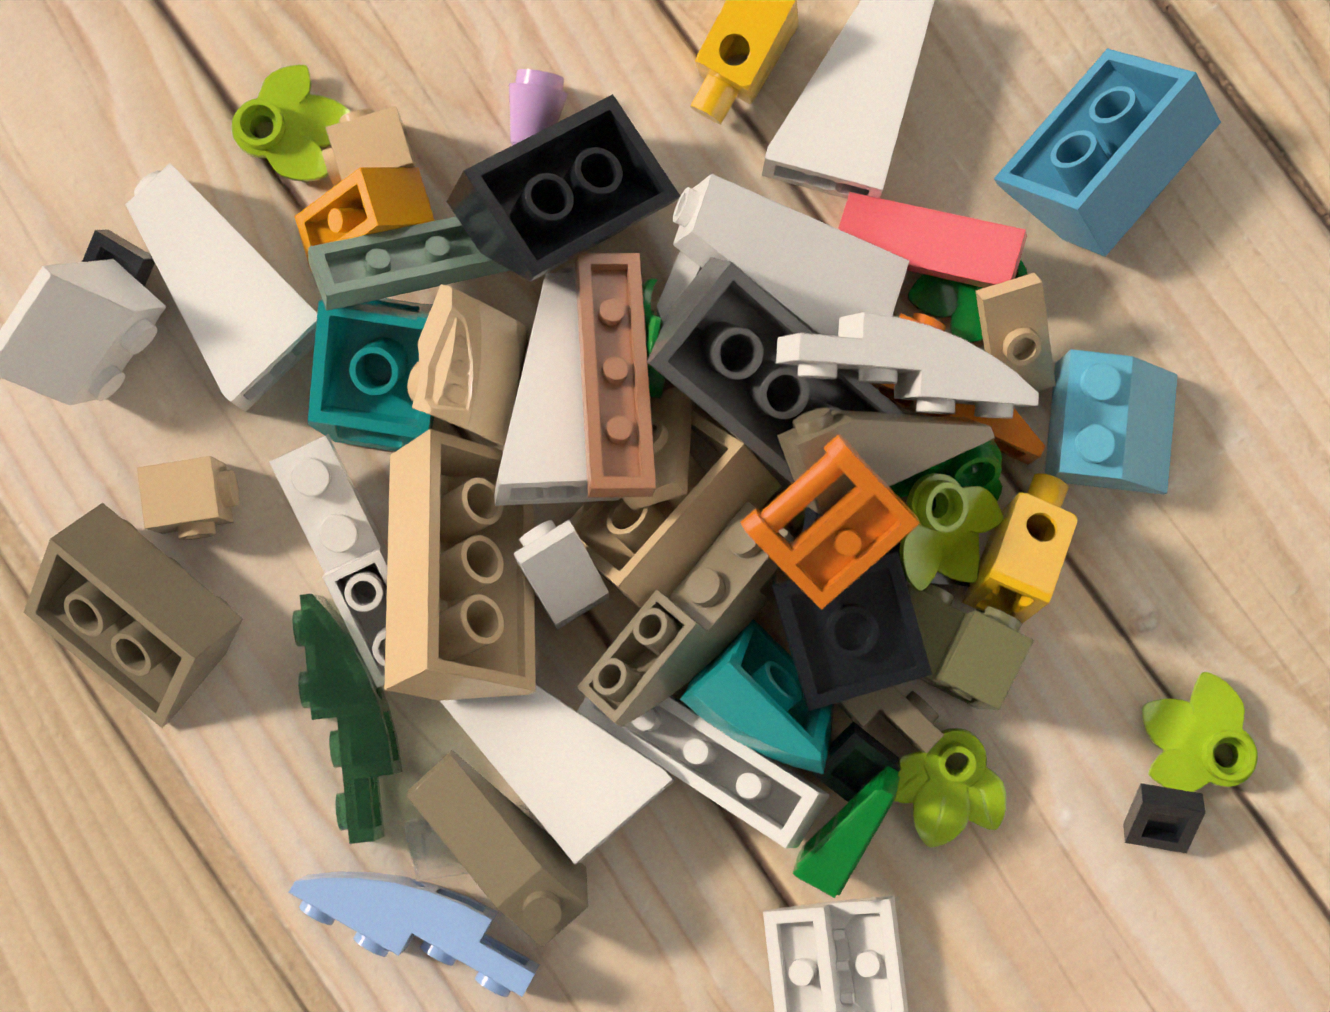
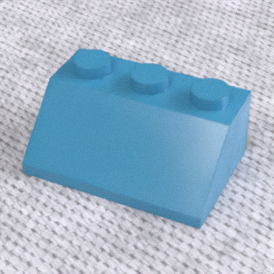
M1107 48L996 175L994 180L1002 190L1062 240L1106 257L1220 125L1221 121L1196 72Z

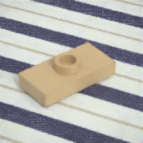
M1034 272L976 290L985 351L1014 370L1037 392L1056 386L1043 282Z
M677 387L664 390L660 399L650 397L656 489L652 497H622L632 510L687 494L693 401Z

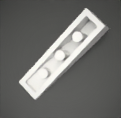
M669 696L657 706L623 727L615 724L587 697H585L577 710L578 713L784 848L799 847L830 794L775 759L764 756L731 739L702 719L689 706L672 696Z

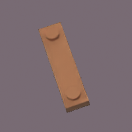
M581 253L576 258L575 273L588 498L652 497L656 489L640 253Z

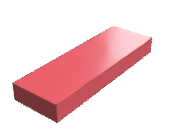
M849 192L838 228L843 232L909 260L907 271L983 288L1015 279L1027 239L1026 229Z

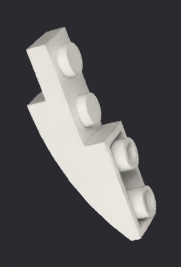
M862 312L839 317L838 336L797 333L778 337L776 363L798 365V377L836 379L837 368L859 370V382L895 384L894 399L917 400L916 412L955 414V404L975 405V417L1010 419L1013 418V407L1038 406L1039 393L1019 374L990 353L960 337L907 319Z
M329 434L269 463L324 571L322 578L378 688L385 684L388 551L358 487H354Z

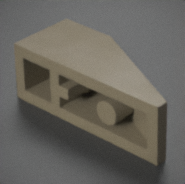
M819 408L802 414L793 421L795 428L777 435L794 482L826 454L823 447L837 434H840L888 486L995 438L991 426L966 417L830 411L829 408ZM843 473L807 507L823 515L849 492L855 484Z
M453 750L407 791L408 799L493 905L541 947L546 945L588 908L586 866L581 862L574 864L554 838Z

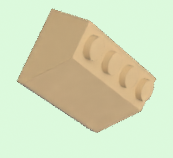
M429 429L390 455L385 690L439 701L529 695L536 691L534 589L514 556L516 551L523 548L519 539L534 528L533 504L495 506L494 493L503 450Z

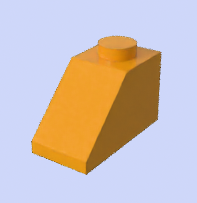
M360 167L294 216L307 261L308 247L435 221L419 167Z

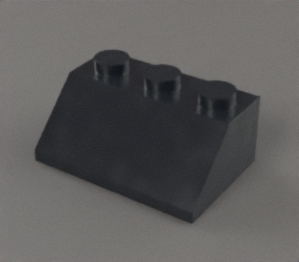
M612 94L463 170L447 203L481 254L531 282L679 199L680 194Z

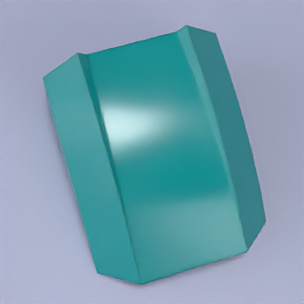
M383 298L326 311L323 300H319L308 425L323 435L329 434L330 439L334 442L394 452L429 429H432L434 416L412 408L413 401L408 393V379L411 370L419 361L418 340L433 304Z
M753 619L712 662L690 680L687 690L680 700L706 722L740 744L793 767L823 774L831 743L834 704L811 711L808 710L792 657Z

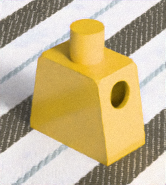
M797 0L725 1L695 60L699 74L705 80L690 105L693 110L717 124H722L736 97L748 104L754 102L799 26ZM735 55L748 57L745 62L737 66L726 63L729 58Z
M1034 474L1027 493H1018L1002 510L1004 519L998 526L992 529L979 560L978 579L970 583L962 603L985 611L987 606L996 608L1016 618L1022 624L1050 603L1078 522V517L1074 513L1061 508L1069 486L1063 480L1049 474Z

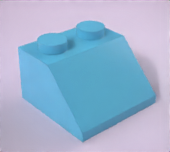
M1073 349L1068 351L1055 363L1054 375L1056 386L1052 390L1045 474L1055 476L1066 484L1167 494L1178 374L1134 356Z

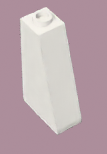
M861 0L769 144L764 159L762 176L848 199L849 192L880 198L935 0Z
M169 163L162 171H154L145 176L136 186L134 197L125 205L222 394L231 403L246 412L314 347L317 313L181 173Z
M710 174L692 189L687 187L680 196L673 214V222L679 224L673 243L676 248L701 268L705 266L711 257L733 262L814 334L838 336L839 317L862 312L887 316L893 315L909 264V260L714 174Z
M568 267L556 273L545 274L494 493L495 506L615 501L620 499V497L588 498L575 267Z
M536 685V691L529 695L440 701L574 864L580 863L675 781L667 770L605 731L538 685Z

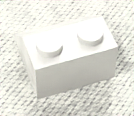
M114 259L42 266L0 330V378L69 406L97 399L99 401L105 400L122 385L125 379V374L122 371L132 356L141 352L154 339L157 333V327L154 324L167 306Z

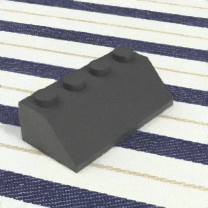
M711 257L672 305L647 360L649 365L791 484L794 483V479L777 435L795 428L793 421L797 417L819 408H829L830 411L905 414L872 384L859 382V373L856 370L837 368L836 379L798 377V365L776 363L778 337L797 333H814L733 262Z

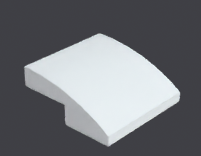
M894 896L806 904L765 910L763 912L774 1012H909Z

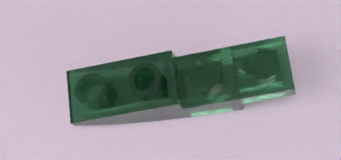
M312 593L300 595L301 610H294L292 617L294 639L298 647L305 646L307 671L299 673L300 701L304 709L311 708L312 720L337 718L338 730L330 732L329 747L333 767H342L344 792L337 793L335 801L339 829L341 831L348 830L349 844L376 841L385 836L379 776L403 772L398 738L390 707L382 686L377 688L341 615L325 597Z

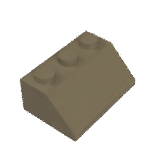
M103 502L50 538L24 613L161 728L171 721L225 656L243 620L241 616L230 608L226 601L215 596L187 573L176 560L164 554L141 535L129 521L122 519Z

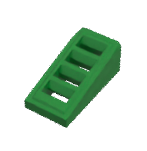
M887 766L802 846L793 870V874L798 879L833 898L836 895L840 896L896 799L900 779L898 776L899 771Z

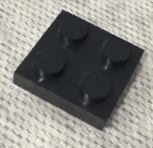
M894 549L883 555L822 610L792 579L771 585L805 704L809 711L932 675L899 554Z

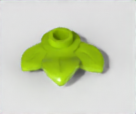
M292 65L279 68L267 76L258 98L245 102L236 111L232 120V134L242 151L255 158H267L280 176L294 181L309 182L320 180L329 175L321 149L331 145L326 127L340 123L339 119L349 113L350 110L334 99L310 94L311 76L306 65ZM262 122L273 124V131L268 137L257 138L254 136V131L258 124Z
M930 473L924 475L914 483L907 498V506L916 514L920 524L907 534L900 543L899 557L904 575L909 584L919 591L924 590L932 582L937 572L954 580L969 583L975 582L978 579L979 533L987 532L998 526L1004 519L1002 511L994 496L981 486L961 487L954 478L945 474ZM934 497H936V507L932 512V502Z
M1202 672L1194 685L1190 702L1182 699H1158L1143 705L1142 719L1146 733L1153 743L1163 751L1152 763L1148 775L1161 786L1194 792L1208 783L1225 787L1236 786L1245 782L1253 774L1257 766L1258 752L1252 737L1243 730L1244 703L1237 692L1226 681L1210 672ZM1223 743L1231 748L1233 754L1231 762L1225 767H1221L1214 757L1216 748Z
M949 728L942 730L941 732L944 736L928 753L919 751L899 758L901 771L898 773L900 779L894 801L913 803L915 828L921 840L930 848L938 847L954 840L965 829L968 820L983 828L996 830L1001 825L1005 816L1006 791L1004 783L994 771L986 766L987 755L982 742L975 734L965 729ZM953 753H963L967 756L965 764L959 769H949L945 766L947 758Z

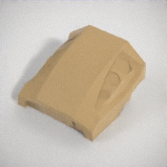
M441 284L418 340L419 361L411 370L408 379V393L413 401L412 408L505 446L523 371L524 351L527 346V326L478 299Z

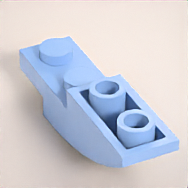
M338 871L306 875L296 880L288 892L302 900L299 908L306 915L326 925H332L335 920L356 931L353 938L356 943L374 954L386 957L388 952L391 951L399 956L409 946L415 935L424 940L420 948L426 954L450 966L454 965L456 959L478 971L475 980L479 984L503 997H508L511 991L523 997L540 965L486 934L498 911L468 896L436 884L383 873Z

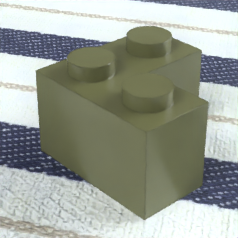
M931 583L922 591L915 590L908 584V590L932 671V675L919 679L976 709L1000 710L1034 641L1018 632L1022 623L1011 615L987 606L985 611L976 609L964 613L951 606L955 597L949 592Z

